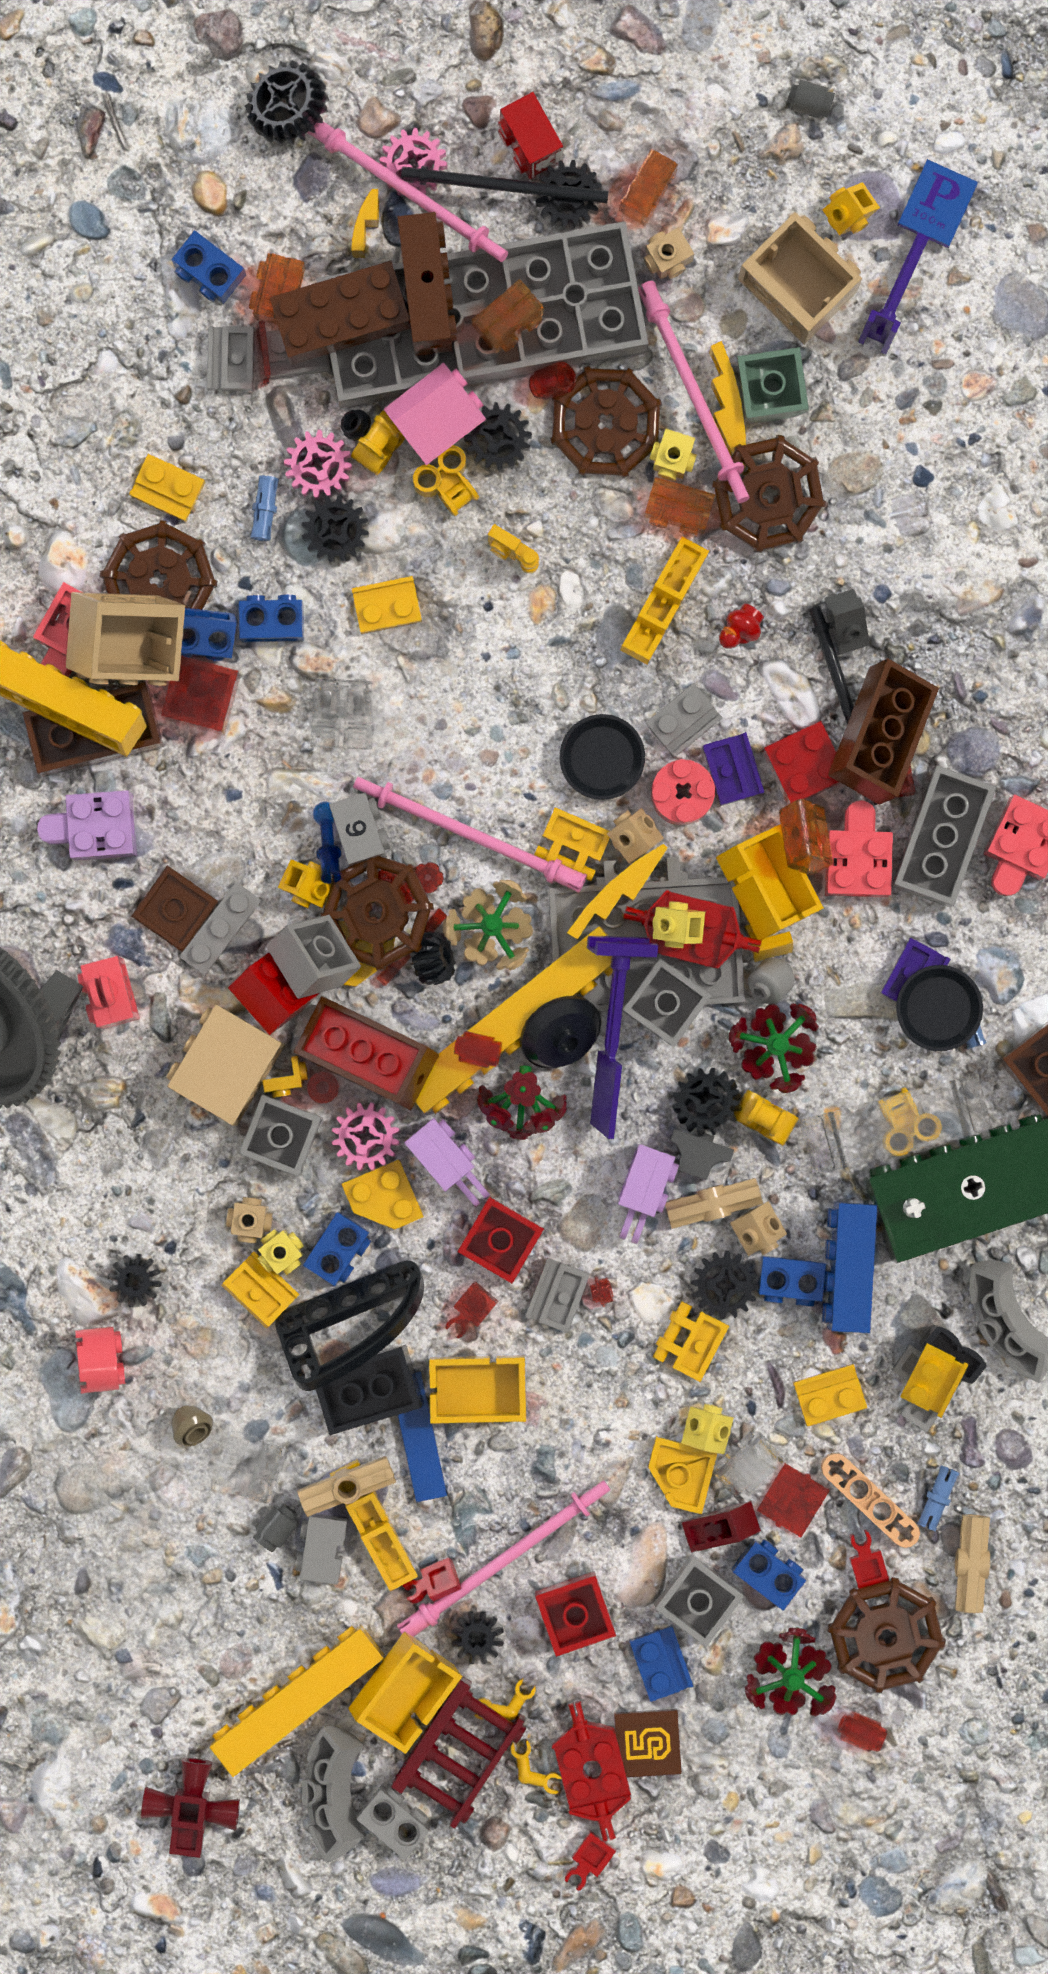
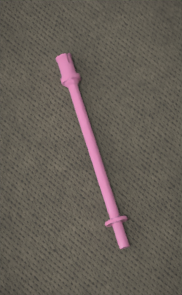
M323 121V123H316L314 125L316 133L307 132V134L312 135L323 143L325 149L330 153L340 151L427 212H436L437 219L443 221L447 226L470 241L468 249L471 252H476L481 248L500 262L506 259L508 251L488 238L489 229L486 226H482L478 230L471 227L346 141V133L340 128L334 129Z
M647 281L641 284L643 290L641 287H638L639 295L647 311L645 316L648 322L657 325L722 466L717 475L720 481L728 480L738 503H743L750 498L740 477V474L744 471V465L741 462H733L667 319L671 312L668 304L663 303L655 282Z
M357 777L353 788L379 799L377 807L381 809L388 803L540 871L547 878L546 881L551 884L557 882L577 893H580L583 888L587 874L563 865L559 859L548 862L392 792L393 784L390 782L383 788L361 777Z
M604 1480L581 1497H578L573 1492L571 1498L574 1502L460 1584L461 1590L440 1598L433 1604L422 1603L419 1605L417 1612L397 1624L400 1632L403 1634L405 1631L414 1637L429 1625L435 1626L438 1624L437 1620L443 1611L574 1516L582 1512L583 1515L588 1517L590 1512L587 1507L611 1490Z

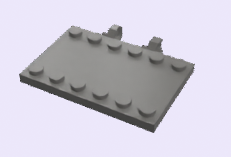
M679 856L666 857L667 876L659 877L660 881L645 882L633 902L622 895L605 921L593 915L578 940H575L566 933L586 906L617 876L616 860L604 861V877L597 878V885L583 886L580 893L568 887L549 888L553 962L599 926L604 929L608 936L647 938L645 926L641 925L642 923L623 919L624 913L637 916L636 914L625 912L626 906L643 911L645 909L648 910L666 890L734 907L740 929L739 902L732 890V887L736 885L733 880L728 882L726 877L688 879V872L680 873ZM741 948L736 950L719 969L657 954V957H631L630 969L627 970L623 1008L658 959H662L712 995L705 1005L745 1002ZM605 973L595 980L598 986L583 997L591 1001L598 1011H608L612 975L607 977Z

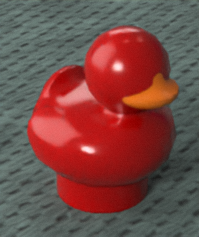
M746 603L739 610L731 611L726 618L728 627H723L719 634L721 646L726 649H732L739 643L746 644L751 641H757L761 635L760 623L764 619L762 613Z

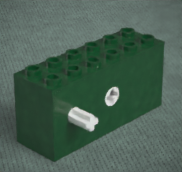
M1034 1114L1019 1119L1020 1126L1012 1128L1011 1124H1004L989 1129L990 1136L981 1138L980 1134H974L959 1139L960 1146L951 1148L950 1144L940 1145L929 1149V1156L921 1158L920 1154H914L899 1159V1166L891 1168L890 1164H884L869 1169L870 1175L863 1178L872 1204L877 1205V1220L891 1261L900 1263L1048 1214V1118H1042L1041 1114ZM968 1182H974L975 1187L971 1188V1193L964 1191V1187L968 1186Z

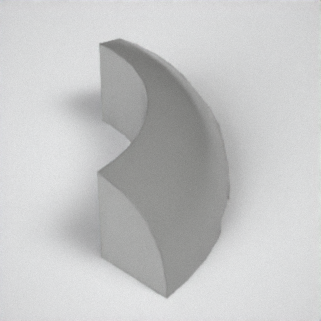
M992 1260L979 1261L973 1264L969 1278L971 1304H974L979 1319L977 1325L988 1344L990 1346L993 1345L1006 1359L1004 1362L1023 1376L1039 1383L1048 1371V1337L1038 1331L1028 1321L1017 1303L1012 1280L1014 1265Z
M324 1726L317 1734L306 1759L309 1761L307 1777L302 1780L303 1806H307L311 1822L308 1829L313 1842L326 1863L349 1852L366 1836L356 1820L350 1793L352 1768L364 1744L355 1735L337 1726Z

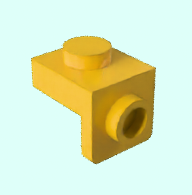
M291 1056L294 1075L262 1080L265 1093L272 1092V1098L291 1095L290 1089L304 1087L303 1080H308L307 1066L305 1061L300 1062L299 1056Z

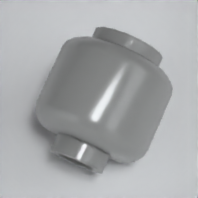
M772 957L764 959L748 977V985L753 997L758 1001L771 1005L779 1003L793 988L795 982L791 966L782 959Z

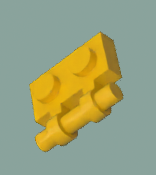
M496 524L492 526L487 534L488 545L491 547L490 551L505 561L508 557L514 561L516 559L520 562V567L525 573H534L539 567L537 552L521 543L520 539Z
M555 807L542 837L553 841L551 849L548 850L538 845L534 855L548 862L559 859L563 865L587 874L586 880L591 882L596 870L585 866L588 857L600 862L610 840V837L607 835L610 831ZM562 846L578 852L577 860L574 861L560 855L559 852Z
M681 1301L676 1312L672 1311L669 1317L671 1322L663 1337L659 1336L656 1342L658 1347L652 1357L664 1363L668 1353H673L677 1358L672 1368L701 1382L729 1325L700 1311L694 1322L687 1318L692 1306ZM684 1327L690 1330V1333L681 1347L675 1344L674 1341L681 1328Z

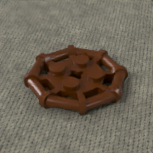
M590 366L584 367V371L560 393L554 394L552 398L554 409L552 437L550 438L551 444L556 445L579 470L578 474L582 476L585 474L617 475L622 476V478L628 477V473L652 452L655 441L658 442L661 399H656L636 377L633 369L618 370L590 368ZM596 381L620 382L617 391L611 389L598 390ZM588 384L591 393L579 404L573 402L571 399ZM628 387L643 402L642 405L635 407L624 395ZM566 410L575 412V428L573 430L565 431ZM647 414L646 435L637 433L639 415ZM602 415L605 417L612 416L614 418L612 420L614 427L610 430L607 427L600 429L598 426L601 422L599 417ZM577 438L588 450L585 457L569 441ZM633 441L639 443L640 446L624 459L621 451ZM600 453L614 455L615 463L593 462L595 454Z
M776 435L775 438L746 445L739 443L734 447L735 451L731 458L734 463L743 462L748 468L746 473L741 476V479L750 498L743 503H739L740 510L732 514L728 491L733 492L729 481H720L718 478L716 481H713L712 487L715 488L721 519L720 528L722 531L727 530L754 548V552L762 553L765 549L794 542L801 543L804 541L803 536L821 508L826 506L817 467L819 461L816 457H810L786 441L783 435ZM772 452V461L755 464L751 457ZM784 454L800 464L795 471L788 469L781 463ZM805 475L807 477L810 497L803 496L800 478ZM767 486L777 490V495L773 496V502L768 503L766 498H762V493L766 491ZM801 504L808 505L798 523L795 524L792 518L797 507L799 508ZM747 517L759 525L757 533L754 534L739 523ZM785 525L786 532L768 536L769 527Z
M160 520L158 524L127 534L121 533L118 536L120 539L104 570L100 571V578H103L108 594H120L117 581H126L130 594L159 595L185 605L183 603L185 596L191 586L200 589L190 608L203 610L213 589L217 587L218 581L214 579L204 548L206 543L202 539L198 540L167 524V521ZM156 537L158 538V546L141 552L135 545ZM167 538L187 549L180 555L172 549L166 548ZM129 550L135 557L130 562L127 572L117 571ZM193 557L195 558L201 578H191L187 561ZM157 571L161 575L167 574L168 578L163 581L164 586L158 588L155 583H150V579L154 577V573Z
M378 856L349 866L340 872L335 871L331 876L333 881L320 917L330 915L358 962L375 967L377 971H385L388 965L414 951L419 952L422 948L421 941L430 912L434 910V905L430 903L415 872L416 867L414 865H406ZM379 869L396 874L397 876L392 883L378 879ZM367 871L368 879L356 886L351 883V879ZM405 883H407L416 903H407L400 889ZM345 890L348 892L346 897L348 898L347 904L343 907L342 911H337L342 891ZM373 903L382 907L379 919L369 915L373 910L371 906ZM409 912H417L411 934H408L404 931V927L409 921L408 914ZM339 919H344L351 933L347 939L338 922ZM395 937H398L403 942L401 945L385 953L384 943ZM359 940H363L373 944V952L370 953L355 948Z
M892 1577L889 1581L859 1589L853 1587L849 1590L848 1598L834 1621L828 1624L827 1632L832 1637L838 1661V1671L841 1674L846 1673L874 1689L875 1693L880 1694L886 1689L913 1682L921 1683L924 1680L923 1676L939 1650L945 1647L946 1639L942 1637L935 1609L937 1603L934 1598L926 1597L899 1581V1578ZM888 1594V1602L869 1607L865 1601ZM899 1596L915 1604L917 1607L912 1612H909L903 1606L897 1605ZM858 1606L863 1613L858 1617L855 1627L847 1626V1622ZM925 1617L929 1635H920L917 1620ZM885 1629L895 1632V1635L891 1637L890 1643H885L884 1639H878ZM845 1637L855 1638L858 1652L851 1656L848 1653ZM919 1646L926 1647L915 1665L911 1661L913 1652ZM862 1661L870 1662L877 1668L876 1674L873 1675L858 1665ZM905 1666L908 1670L886 1676V1670Z

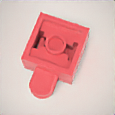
M63 582L33 638L49 648L41 664L44 666L51 664L58 668L63 675L69 677L72 670L66 668L71 594L72 592L81 591Z
M1015 794L1009 798L983 853L999 861L991 878V886L999 895L1011 896L1021 889L1027 875L1040 881L1048 873V810ZM1009 822L1007 828L1004 829L1006 823Z
M855 801L848 806L845 811L844 831L829 830L826 833L825 896L884 898L891 896L893 832H875L876 812L873 805L867 801Z
M115 956L80 966L82 973L77 974L79 984L83 986L82 993H88L90 1004L86 1005V1011L90 1023L96 1024L98 1028L106 1029L140 1019L124 958Z

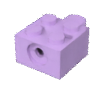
M129 790L65 795L67 813L46 814L40 818L37 825L38 835L44 842L48 844L69 843L70 858L74 861L137 856L133 794ZM98 848H105V850L98 851Z
M433 1118L404 1143L444 1191H447L456 1183L472 1204L477 1207L480 1201L461 1180L465 1175L485 1199L490 1196L489 1192L470 1171L475 1167L471 1161L476 1157L464 1143L461 1146L455 1143L451 1137L456 1133L444 1119L438 1122Z
M637 1144L617 1201L618 1205L629 1208L620 1232V1239H626L636 1211L641 1213L631 1240L634 1244H637L647 1216L655 1217L657 1211L663 1212L668 1195L663 1193L667 1181L673 1183L679 1167L678 1164L674 1163V1156Z

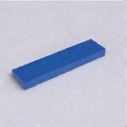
M421 1371L415 1372L425 1405L419 1409L398 1415L416 1503L447 1496L433 1425L430 1424V1410Z

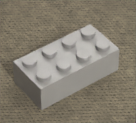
M938 765L935 766L931 772L891 887L949 908L954 906L996 786Z

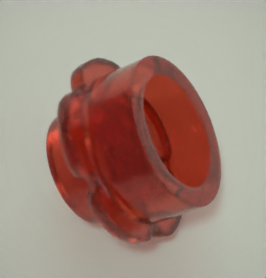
M427 862L425 865L419 864L416 867L415 872L425 893L435 892L437 887L442 885L444 876L439 871L437 864ZM430 875L431 879L427 881L425 876Z
M598 1276L595 1277V1284L590 1285L594 1303L600 1302L601 1306L605 1307L607 1303L614 1302L612 1287L608 1277L599 1279Z

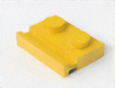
M148 454L135 480V484L129 492V496L187 522L189 514L193 510L205 485V480Z
M413 576L351 588L361 634L422 622Z
M253 1251L221 1286L267 1329L300 1294L279 1274L277 1275L274 1270L268 1273L258 1260L260 1256Z
M927 1343L900 1397L927 1411L930 1409L938 1413L937 1416L942 1418L969 1364L965 1362L962 1364L955 1360L956 1357Z
M854 1364L793 1382L807 1427L867 1409Z

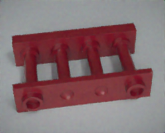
M464 1676L441 1705L391 1785L393 1789L401 1794L406 1787L410 1789L414 1787L454 1813L450 1821V1826L454 1829L459 1822L465 1824L475 1809L471 1804L511 1742L517 1744L526 1730V1727L523 1726L525 1722L524 1715L519 1713L515 1721L511 1722L472 1696L473 1692L469 1690L472 1681ZM458 1706L462 1709L468 1708L506 1733L496 1749L455 1723L456 1719L452 1716ZM441 1733L445 1736L447 1734L453 1736L489 1760L479 1776L438 1750L439 1746L435 1742ZM423 1760L428 1763L430 1760L471 1786L462 1803L420 1776L421 1772L418 1771V1768Z

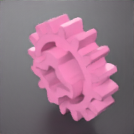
M414 128L412 135L408 136L403 129L401 130V138L399 140L393 135L390 137L391 147L383 146V153L387 157H381L379 161L381 165L401 178L402 166L412 167L409 164V160L413 158L418 163L417 168H421L422 165L431 168L434 164L433 170L447 169V162L441 160L446 157L445 149L437 150L440 145L438 138L432 142L429 141L430 132L426 131L423 136H419L417 128ZM414 144H416V145H421V146L425 147L426 149H425V150H421V149L415 147ZM402 148L403 152L400 158L395 159V162H393L394 156ZM420 181L407 182L425 195L426 188L428 187L433 191L437 190L436 183L426 182V185H420Z
M321 430L317 431L316 437H312L307 431L305 432L306 440L303 442L297 437L294 439L297 446L296 449L287 448V453L292 458L284 460V465L291 468V470L285 473L287 479L295 478L291 484L292 488L295 490L302 486V496L304 497L311 491L314 494L315 500L319 499L320 492H325V495L330 498V490L332 488L341 492L342 488L339 482L341 480L349 482L350 480L349 476L344 473L345 471L352 470V464L345 462L346 459L351 457L350 451H341L345 445L344 441L340 440L334 443L335 436L332 432L327 438H324ZM317 445L327 446L333 451L327 453L318 449ZM307 449L308 453L304 461L299 462L297 465L301 453ZM319 458L321 463H323L321 471H317L315 467H312L314 466L313 460ZM339 465L336 475L332 480H329L328 476L331 470ZM302 477H311L317 480L319 485L308 483Z
M357 1103L356 1112L347 1107L345 1110L348 1117L346 1119L337 1117L341 1127L332 1128V1132L339 1135V1139L332 1141V1145L341 1146V1150L336 1155L339 1158L347 1155L348 1158L345 1164L350 1167L354 1162H357V1170L359 1171L363 1170L365 1164H368L371 1171H375L376 1162L386 1166V1155L395 1157L396 1154L391 1148L392 1146L400 1145V1141L394 1139V1135L400 1133V1129L391 1127L396 1120L395 1117L385 1118L387 1109L382 1107L376 1112L374 1103L369 1104L368 1110H364L363 1105ZM363 1117L359 1125L354 1128L349 1127L354 1120ZM376 1118L385 1126L387 1135L379 1133L376 1129ZM366 1129H369V1133L379 1140H368L366 1145H363V1141L353 1134H365ZM346 1139L353 1141L357 1146L356 1155L347 1147ZM378 1146L384 1147L377 1155L370 1157V1152Z

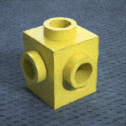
M665 429L661 443L655 441L650 455V460L655 461L653 470L658 471L659 477L676 481V478L683 479L685 471L692 472L697 454L691 453L695 438ZM669 455H675V456H677L678 458H677V459H671V458L669 457Z
M670 901L669 907H656L653 918V939L664 940L665 946L672 948H684V944L702 943L705 912L688 909V903Z
M274 1229L260 1240L263 1246L258 1249L262 1254L258 1257V1260L268 1273L274 1270L277 1275L282 1271L288 1275L302 1264L298 1259L304 1255L300 1250L304 1245L293 1231L290 1234L286 1230L278 1233ZM278 1246L286 1250V1255L282 1259L274 1255V1250Z
M705 1403L703 1409L690 1406L681 1443L703 1451L725 1454L734 1418L722 1414L723 1408Z

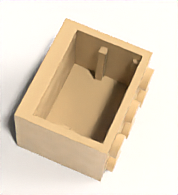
M794 212L741 265L738 280L805 345L857 293L862 277L860 276V269L851 260L845 261L837 254L839 250L829 238L825 237L822 239L815 232L816 226L805 215L800 217Z
M72 592L66 668L77 672V677L89 679V682L94 684H108L109 679H119L118 683L125 685H137L138 680H148L150 685L166 686L167 681H179L185 605L159 595Z
M216 1004L213 1009L208 1007L202 1015L199 1024L203 1027L198 1035L192 1034L186 1042L182 1051L187 1054L182 1062H175L166 1077L170 1080L167 1087L229 1124L238 1126L263 1084L262 1080L266 1079L286 1044Z

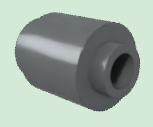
M800 79L799 85L792 84L787 102L792 103L791 110L816 118H820V116L828 118L835 93L829 92L827 87Z
M284 1503L281 1507L274 1504L256 1527L257 1532L253 1538L264 1548L274 1552L277 1547H282L299 1525L295 1519L298 1514Z

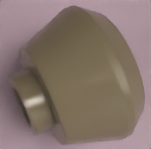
M183 1406L179 1408L171 1422L175 1442L182 1446L191 1447L204 1441L212 1431V1417L196 1406Z

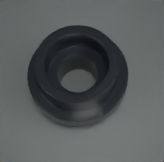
M350 410L344 414L341 420V429L344 435L352 441H357L360 437H364L371 425L370 416L363 410Z

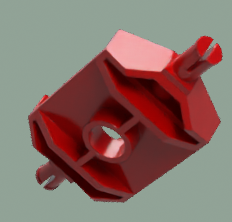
M666 890L648 910L645 909L643 911L628 906L625 909V912L633 913L637 916L624 913L623 919L639 922L645 926L647 938L650 939L649 943L658 944L657 954L719 969L740 948L759 953L760 950L759 947L748 945V943L761 946L762 940L745 937L740 933L735 909L732 906L729 907ZM673 901L688 903V909L704 911L705 920L702 943L684 944V948L666 947L664 940L653 939V918L656 907H669V902Z
M576 1701L575 1705L572 1702L568 1704L573 1721L571 1723L572 1726L552 1744L569 1805V1814L597 1821L603 1842L608 1841V1839L613 1840L616 1838L611 1822L613 1815L629 1802L632 1797L615 1729L601 1723L589 1722L584 1717L581 1701ZM588 1761H596L600 1764L602 1772L597 1777H590L584 1771V1764Z

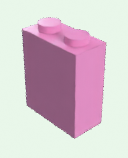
M442 363L384 408L390 419L426 465L486 420L479 410L484 406L473 390L467 394L463 387L468 383L457 369L451 372L445 363Z

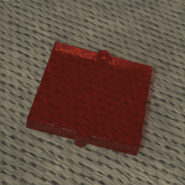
M258 321L255 337L261 387L269 384L271 372L265 321Z
M784 1463L758 1506L757 1511L775 1521L777 1527L783 1526L799 1537H802L830 1490L811 1479L809 1473L803 1474Z

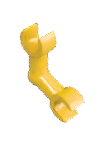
M524 1678L519 1679L515 1687L516 1693L508 1706L492 1704L485 1697H480L478 1700L508 1720H514L517 1718L518 1712L526 1699L534 1696L536 1685H534L530 1693L524 1694L520 1691V1685ZM476 1713L474 1714L476 1718L483 1720L482 1717Z
M526 1739L527 1749L524 1753H517L514 1743L511 1742L510 1750L516 1758L518 1780L522 1784L544 1787L545 1791L550 1794L559 1793L557 1789L549 1788L547 1782L550 1778L562 1779L560 1774L549 1772L545 1775L531 1771L528 1757L531 1752L529 1741Z

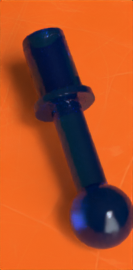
M323 801L315 806L313 818L320 825L322 846L316 851V857L320 860V877L322 882L329 884L332 883L331 874L334 876V882L341 880L339 867L341 849L334 845L333 823L335 821L329 806L331 802Z

